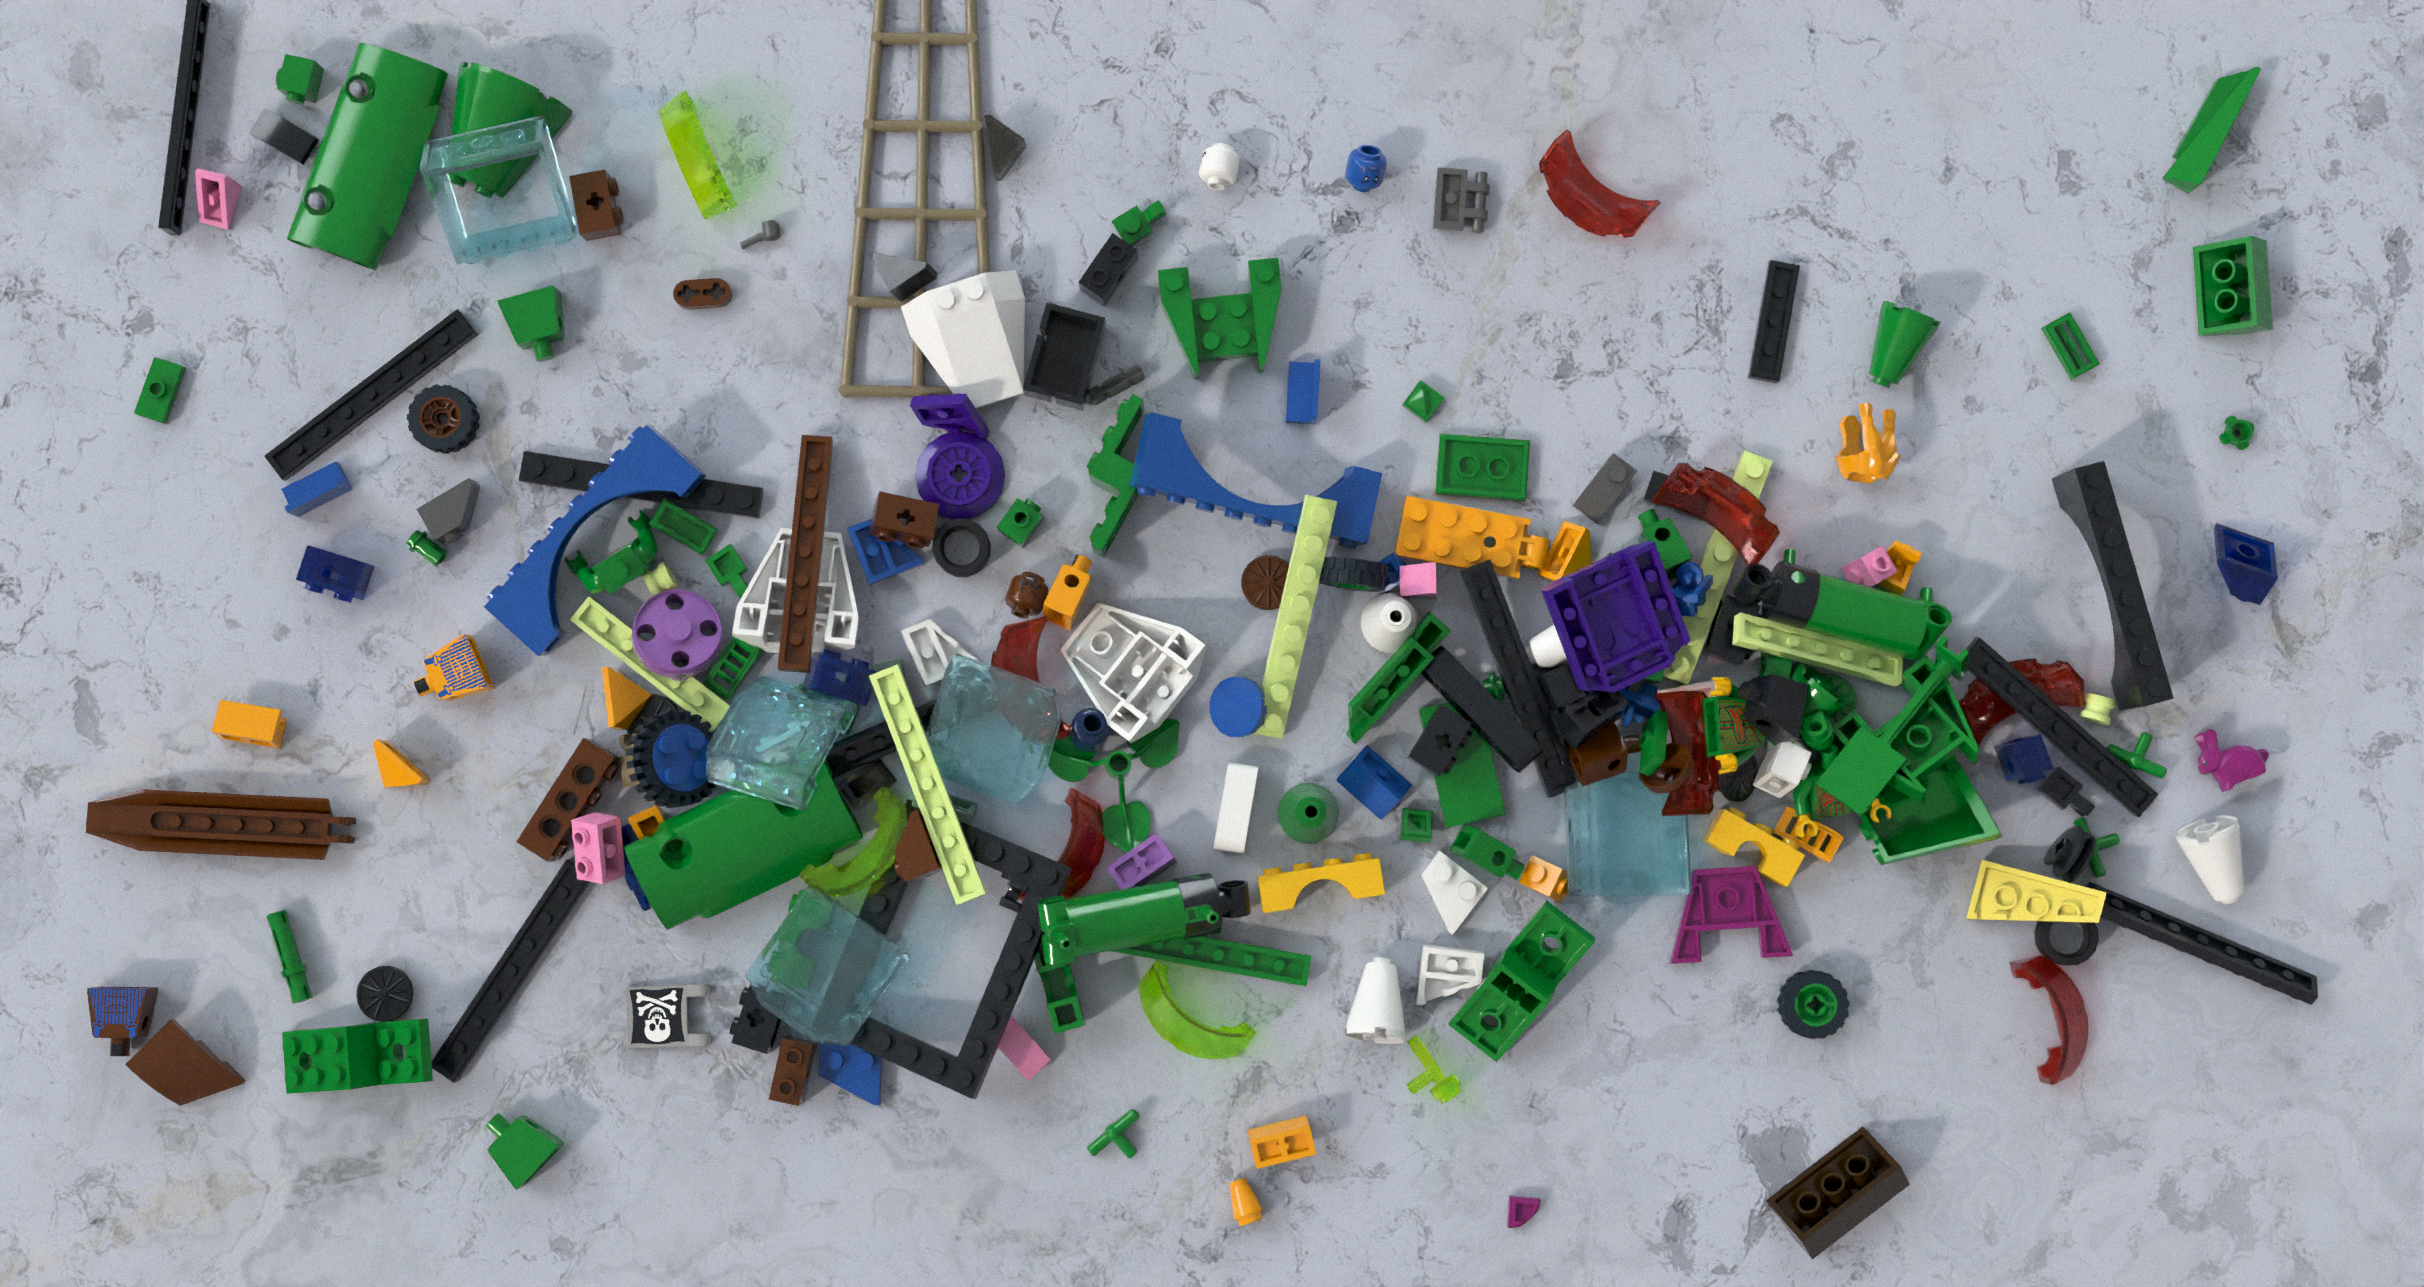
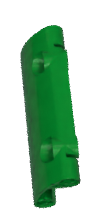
M359 43L301 194L300 204L287 240L310 249L317 248L363 267L377 270L387 241L391 240L435 123L440 108L438 102L448 78L447 72L388 49ZM356 82L362 85L364 88L363 97L358 98L351 94L349 89L351 83ZM310 194H318L322 198L323 206L320 210L313 209L308 204Z
M823 754L797 765L796 770L789 766L777 767L773 771L662 821L658 825L657 831L654 832V836L649 834L624 846L635 876L666 930L697 916L710 918L826 864L832 859L835 851L864 838L857 820L836 786L832 771Z

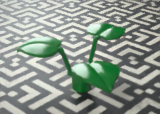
M1166 718L1159 728L1133 743L1126 740L1128 747L1135 752L1134 754L1114 751L1107 759L1102 758L1099 761H1091L1095 751L1083 752L1077 749L1071 742L1069 732H1064L1042 741L1041 750L1047 766L1057 777L1064 781H1082L1088 774V766L1098 767L1103 765L1106 766V771L1111 778L1118 779L1120 805H1111L1106 808L1100 819V829L1104 838L1110 844L1128 853L1147 839L1151 824L1150 814L1143 803L1133 801L1126 804L1124 778L1130 772L1131 760L1140 757L1141 762L1150 768H1161L1170 763L1178 748L1180 723L1178 720Z

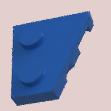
M872 519L847 528L848 535L869 586L924 565L923 559L904 545V542L897 540L884 542L878 540L874 535H869Z
M852 1044L819 1045V1076L873 1105L881 1104V1057Z

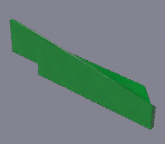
M2254 67L2248 71L2221 77L2213 83L2172 156L2177 160L2162 178L2163 180L2188 194L2202 184L2261 68Z
M1430 611L1426 613L1412 636L1407 638L1348 703L1349 729L1346 735L1354 744L1365 735L1435 658L1431 652L1451 632Z

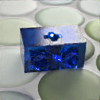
M307 545L296 580L306 583L304 589L323 594L324 589L334 591L333 598L351 603L353 598L364 599L374 566ZM331 572L338 573V579L330 578Z
M824 649L822 654H812L810 673H806L802 688L867 706L873 688L869 676L878 672L868 669L870 663L852 658L851 663L840 660L842 654ZM840 672L846 675L845 681L835 678L836 673Z
M2041 734L2023 736L1994 747L2007 781L2017 780L2019 784L2036 782L2046 778L2044 772L2054 769Z

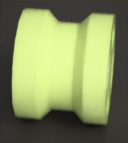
M666 562L658 564L657 569L653 571L647 570L642 574L653 596L663 591L678 589L676 579Z
M2085 694L2084 701L2086 706L2080 712L2079 718L2100 725H2110L2111 717L2109 714L2111 709L2115 708L2116 701L2096 694Z

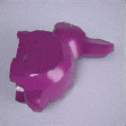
M2207 729L2205 732H2199L2195 735V740L2202 751L2198 757V770L2203 775L2212 773L2214 779L2219 783L2222 792L2232 789L2235 784L2255 778L2266 772L2265 762L2269 757L2266 749L2256 750L2250 746L2234 745L2221 750L2218 747L2217 734L2214 730Z

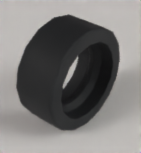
M956 518L945 522L937 530L933 538L932 552L936 562L946 573L955 577H969L977 574L986 566L991 556V543L987 533L978 523L969 519ZM958 530H966L973 533L980 545L977 558L967 565L951 563L946 558L944 552V543L947 537Z
M2037 921L2034 931L2035 944L2040 954L2048 961L2066 966L2079 965L2087 961L2096 951L2099 936L2095 923H2078L2083 930L2084 939L2082 946L2072 954H2062L2052 947L2049 940V932L2055 922Z

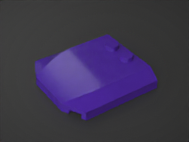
M1649 540L1631 545L1559 578L1541 590L1577 687L1582 691L1616 692L1669 667L1675 660L1674 656L1679 649L1690 642L1689 634L1654 541Z

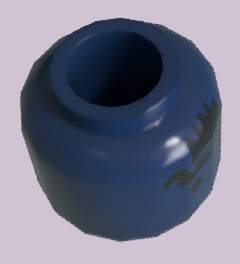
M1087 708L1078 712L1073 718L1069 736L1077 749L1083 752H1094L1105 745L1110 735L1111 727L1107 725L1106 718L1100 710Z

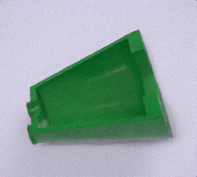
M464 61L461 62L458 69L447 180L461 187H464L465 183L475 185L474 191L488 198H492L493 194L503 198L566 123L573 111L554 97L550 96L547 99L542 92H539L540 89L522 80L473 62L470 68H468V63Z
M1955 755L1920 781L1927 790L1925 803L1920 804L1887 784L1880 793L1882 797L1880 803L1890 808L1891 818L1888 819L1885 811L1879 808L1876 811L1879 823L1873 821L1870 816L1871 809L1873 808L1871 805L1863 816L1860 817L1863 823L1858 825L1867 841L1874 840L1876 848L1872 851L1881 866L1993 841L2003 837Z

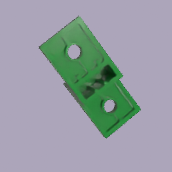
M1132 394L1129 401L1124 399L1116 413L1118 415L1116 425L1114 427L1109 425L1101 440L1103 442L1101 452H1094L1087 465L1091 483L1117 496V498L1114 496L1110 498L1104 510L1105 516H1107L1103 524L1097 523L1089 537L1093 552L1102 557H1105L1139 495L1137 494L1138 489L1129 487L1134 463L1119 456L1145 410L1144 400Z
M1546 900L1493 962L1486 978L1453 1015L1448 1025L1497 1062L1551 1001L1557 985L1594 944L1596 938ZM1546 937H1554L1559 941L1560 947L1551 948L1546 945L1544 939ZM1485 1015H1492L1498 1020L1499 1024L1496 1026L1488 1025L1483 1017Z
M428 1018L282 1032L286 1094L352 1090L377 1085L433 1081ZM403 1046L405 1047V1050H406V1056H405V1058H404V1056H403V1054H402V1048H403ZM309 1056H311L312 1065L309 1064Z

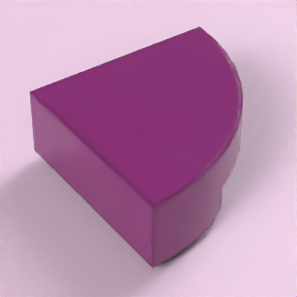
M1509 1196L1507 1227L1516 1228L1528 1222L1538 1211L1541 1199L1539 1197Z

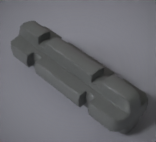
M1135 365L1127 369V373L1121 372L1102 382V386L1096 385L1089 389L1088 395L1092 403L1098 405L1105 401L1107 396L1111 398L1130 388V384L1134 383L1136 385L1142 382L1145 376L1140 366Z

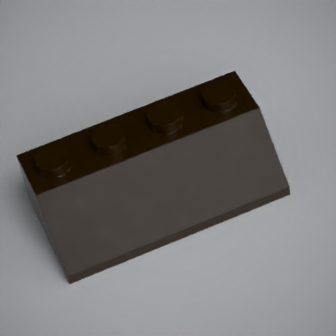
M1862 1126L1768 1198L1766 1202L1796 1242L1813 1260L1908 1187L1910 1183L1901 1166Z

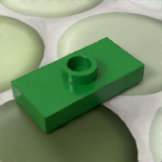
M154 357L134 414L166 424L186 367Z
M665 498L649 522V525L701 555H703L718 530Z
M1657 710L1642 726V735L1639 739V747H1641L1639 772L1647 776L1651 775L1666 759L1668 716L1667 713Z

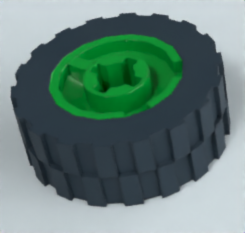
M1335 556L1325 557L1319 583L1348 590L1383 592L1386 586L1388 566L1364 559Z
M1814 970L1797 972L1795 976L1789 977L1785 985L1781 986L1779 990L1781 992L1779 997H1777V1003L1779 1004V1008H1777L1778 1013L1781 1014L1782 1022L1792 1032L1810 1039L1827 1038L1826 1036L1833 1035L1839 1028H1842L1845 1024V1019L1848 1018V1006H1850V1002L1847 999L1848 993L1841 986L1842 983L1828 973ZM1813 998L1818 1001V1007L1815 1010L1807 1007V1003H1810Z

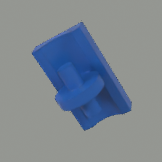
M1685 562L1676 571L1677 582L1673 585L1672 591L1681 615L1695 616L1698 613L1697 606L1704 605L1706 602V592L1713 585V575H1706L1704 577L1703 570L1698 564Z
M1648 683L1642 684L1639 688V693L1628 691L1629 686L1618 690L1629 702L1621 715V727L1628 728L1631 720L1642 723L1643 718L1650 719L1660 709L1662 701L1658 700L1657 686Z

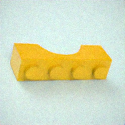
M1366 853L1353 855L1354 862L1342 863L1340 857L1323 860L1324 866L1312 868L1311 862L1293 865L1294 871L1283 873L1281 872V867L1263 869V876H1257L1263 913L1294 909L1300 891L1309 883L1320 879H1330L1340 883L1348 890L1353 899L1385 895L1380 859H1372V854Z

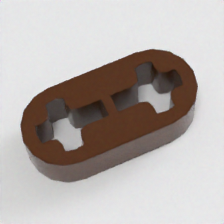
M720 278L684 280L679 282L673 290L674 300L680 307L687 310L724 307L730 303L733 294L727 282ZM716 286H720L725 291V294H721L720 300H716L713 295H706V292H714ZM686 288H690L693 293H700L699 296H691L690 302H686L683 297H680L681 294L686 293Z

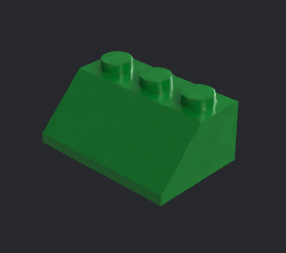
M2247 236L2193 247L2199 336L2242 335L2273 330L2267 241L2254 236Z

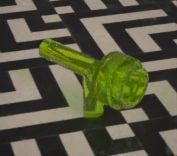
M1417 1035L1407 1041L1426 1069V1071L1406 1084L1412 1094H1415L1434 1081L1436 1086L1429 1091L1436 1101L1440 1100L1443 1105L1462 1092L1459 1087L1461 1083L1455 1074L1447 1078L1444 1076Z

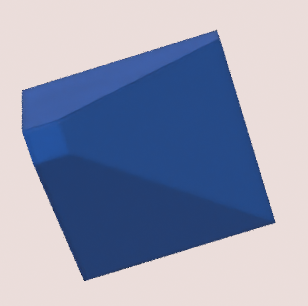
M1395 552L1378 562L1388 566L1385 593L1400 585L1399 566L1407 565Z

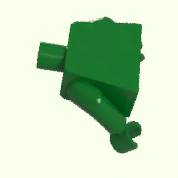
M639 510L640 516L637 520H634L631 516L628 518V523L638 532V537L598 563L588 567L586 559L579 550L575 551L578 556L574 560L569 561L567 557L564 558L571 572L577 575L590 593L598 594L605 590L608 594H611L646 572L656 562L654 558L658 554V547L650 529L652 527L649 525L651 520L642 510Z

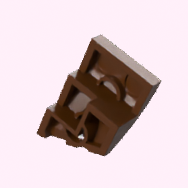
M175 1019L169 1020L125 1064L147 1085L179 1106L246 1082L227 1061L222 1062L201 1040L196 1041Z

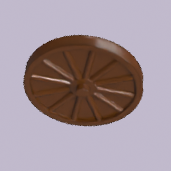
M1265 555L1252 560L1246 566L1241 579V587L1246 599L1255 607L1263 610L1279 608L1289 564L1285 560L1272 555Z

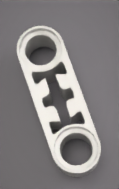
M1228 762L1213 849L1244 854L1258 767Z

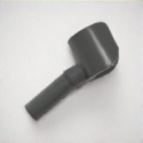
M774 220L762 222L763 233H758L740 242L742 249L764 240H778L780 237L779 223H776Z

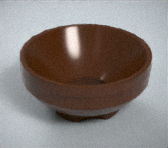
M1669 743L1666 744L1665 761L1651 775L1647 776L1639 772V777L1644 786L1654 793L1677 792L1680 787L1688 782L1694 768V761L1691 753L1685 746ZM1681 773L1677 778L1667 783L1673 774Z

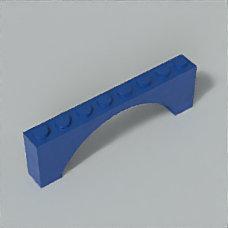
M1154 412L1145 415L1129 487L1138 489L1137 494L1155 498L1156 494L1167 496L1166 501L1177 505H1184L1185 501L1196 504L1195 509L1213 513L1214 509L1225 511L1224 516L1231 519L1242 520L1244 516L1254 519L1253 524L1271 527V524L1282 526L1281 531L1296 535L1304 501L1291 505H1267L1239 497L1217 483L1197 461L1180 428L1182 420ZM1357 466L1345 468L1344 475L1337 482L1316 496L1337 501L1329 538L1338 540V546L1356 549L1358 545L1367 544L1383 473Z
M645 425L644 428L640 426L630 435L628 440L631 442L624 450H617L608 461L611 465L603 473L598 472L588 483L590 488L583 496L581 494L577 495L568 505L570 511L563 518L558 517L551 523L547 529L550 533L543 541L537 540L527 551L529 557L522 564L518 562L510 569L507 574L509 579L504 585L496 586L488 594L487 599L489 601L484 608L537 656L547 655L566 634L560 628L557 613V577L565 549L579 527L592 514L605 505L633 494L668 491L676 492L680 497L687 498L707 476L653 426Z

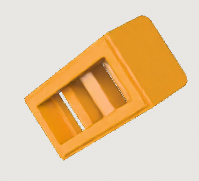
M1786 806L1772 833L1782 839L1784 837L1795 842L1803 851L1825 863H1830L1844 836L1817 821H1813L1818 827L1819 834L1813 845H1809L1808 842L1811 838L1810 828L1807 827L1801 840L1796 838L1795 827L1800 822V818L1796 817L1794 809ZM1792 817H1794L1797 821L1790 834H1788L1785 830ZM1827 836L1831 839L1824 852L1819 849Z

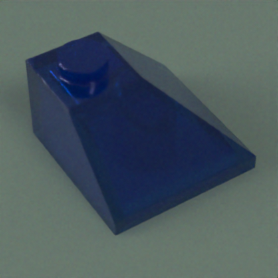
M2216 523L2214 526L2216 559L2230 594L2241 601L2261 605L2278 579L2274 543Z

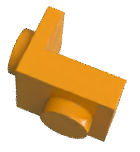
M1894 541L1886 552L1897 572L1877 584L1901 595L1905 591L1912 569L1921 559L1922 553L1907 544Z
M1532 855L1519 883L1560 903L1562 898L1571 889L1573 876L1565 870Z

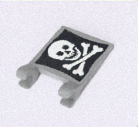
M710 984L626 987L628 1049L710 1045L712 1043L711 1033L689 1034L688 997L710 995Z

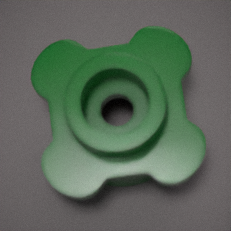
M2235 416L2227 417L2225 419L2226 427L2224 433L2219 436L2221 443L2224 445H2235L2238 450L2248 448V441L2253 435L2254 425L2246 420H2237ZM2235 430L2239 431L2238 436L2235 435Z
M1495 672L1490 673L1488 678L1482 680L1483 687L1499 702L1504 701V694L1507 692L1501 676L1497 677Z

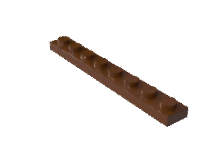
M802 435L777 667L779 671L810 673L833 449V438L829 436Z

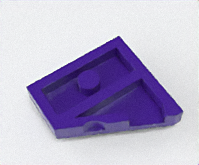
M967 394L913 396L910 407L922 425L942 428L948 432L958 434L962 428L976 432L978 439H987L989 429Z

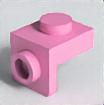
M1883 546L1841 568L1848 581L1869 587L1897 572Z

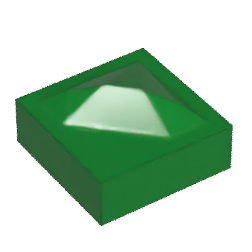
M1420 380L1402 406L1427 423L1444 400V397Z
M1402 808L1400 840L1430 843L1432 838L1433 811Z

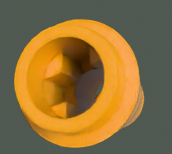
M1243 1178L1229 1183L1234 1220L1238 1221L1239 1227L1263 1219L1261 1214L1263 1209L1247 1179Z

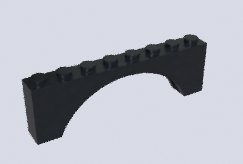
M2105 461L2074 468L2052 478L2059 506L2069 515L2084 537L2104 586L2111 614L2115 646V662L2111 685L2119 711L2174 699Z

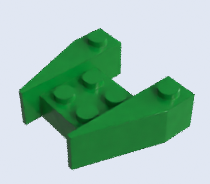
M1278 257L1249 260L1248 278L1250 293L1191 299L1188 267L1158 270L1161 307L1194 379H1199L1198 363L1257 357L1259 373L1264 372L1281 294Z
M1927 655L1902 674V687L1911 697H1913L1932 673L1931 669L1935 663ZM1948 679L1941 682L1892 743L1891 747L1905 756L1907 761L1888 785L1923 804L1926 802L1927 790L1920 781L1958 752L1962 751L1974 765L1978 763L1980 750ZM1853 710L1832 726L1834 732L1833 744L1841 752L1860 727H1863L1874 736L1880 737L1897 715L1874 732L1859 714Z

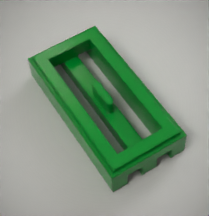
M2071 313L2041 328L2070 380L2100 365ZM2065 322L2066 326L2071 332L2073 338L2075 339L2077 345L2079 346L2080 350L2082 351L2084 357L2088 362L2087 365H2085L2082 361L2080 355L2076 350L2074 343L2072 342V340H2070L2065 329L2063 328L2062 323ZM2053 328H2055L2056 332L2058 333L2060 339L2062 340L2064 346L2066 347L2068 353L2070 354L2071 358L2073 359V361H2074L2075 365L2077 366L2078 370L2075 368L2073 362L2071 361L2069 355L2067 354L2066 350L2064 349L2062 343L2060 342V340H2059L2058 336L2056 335V333H2055V331H2054Z

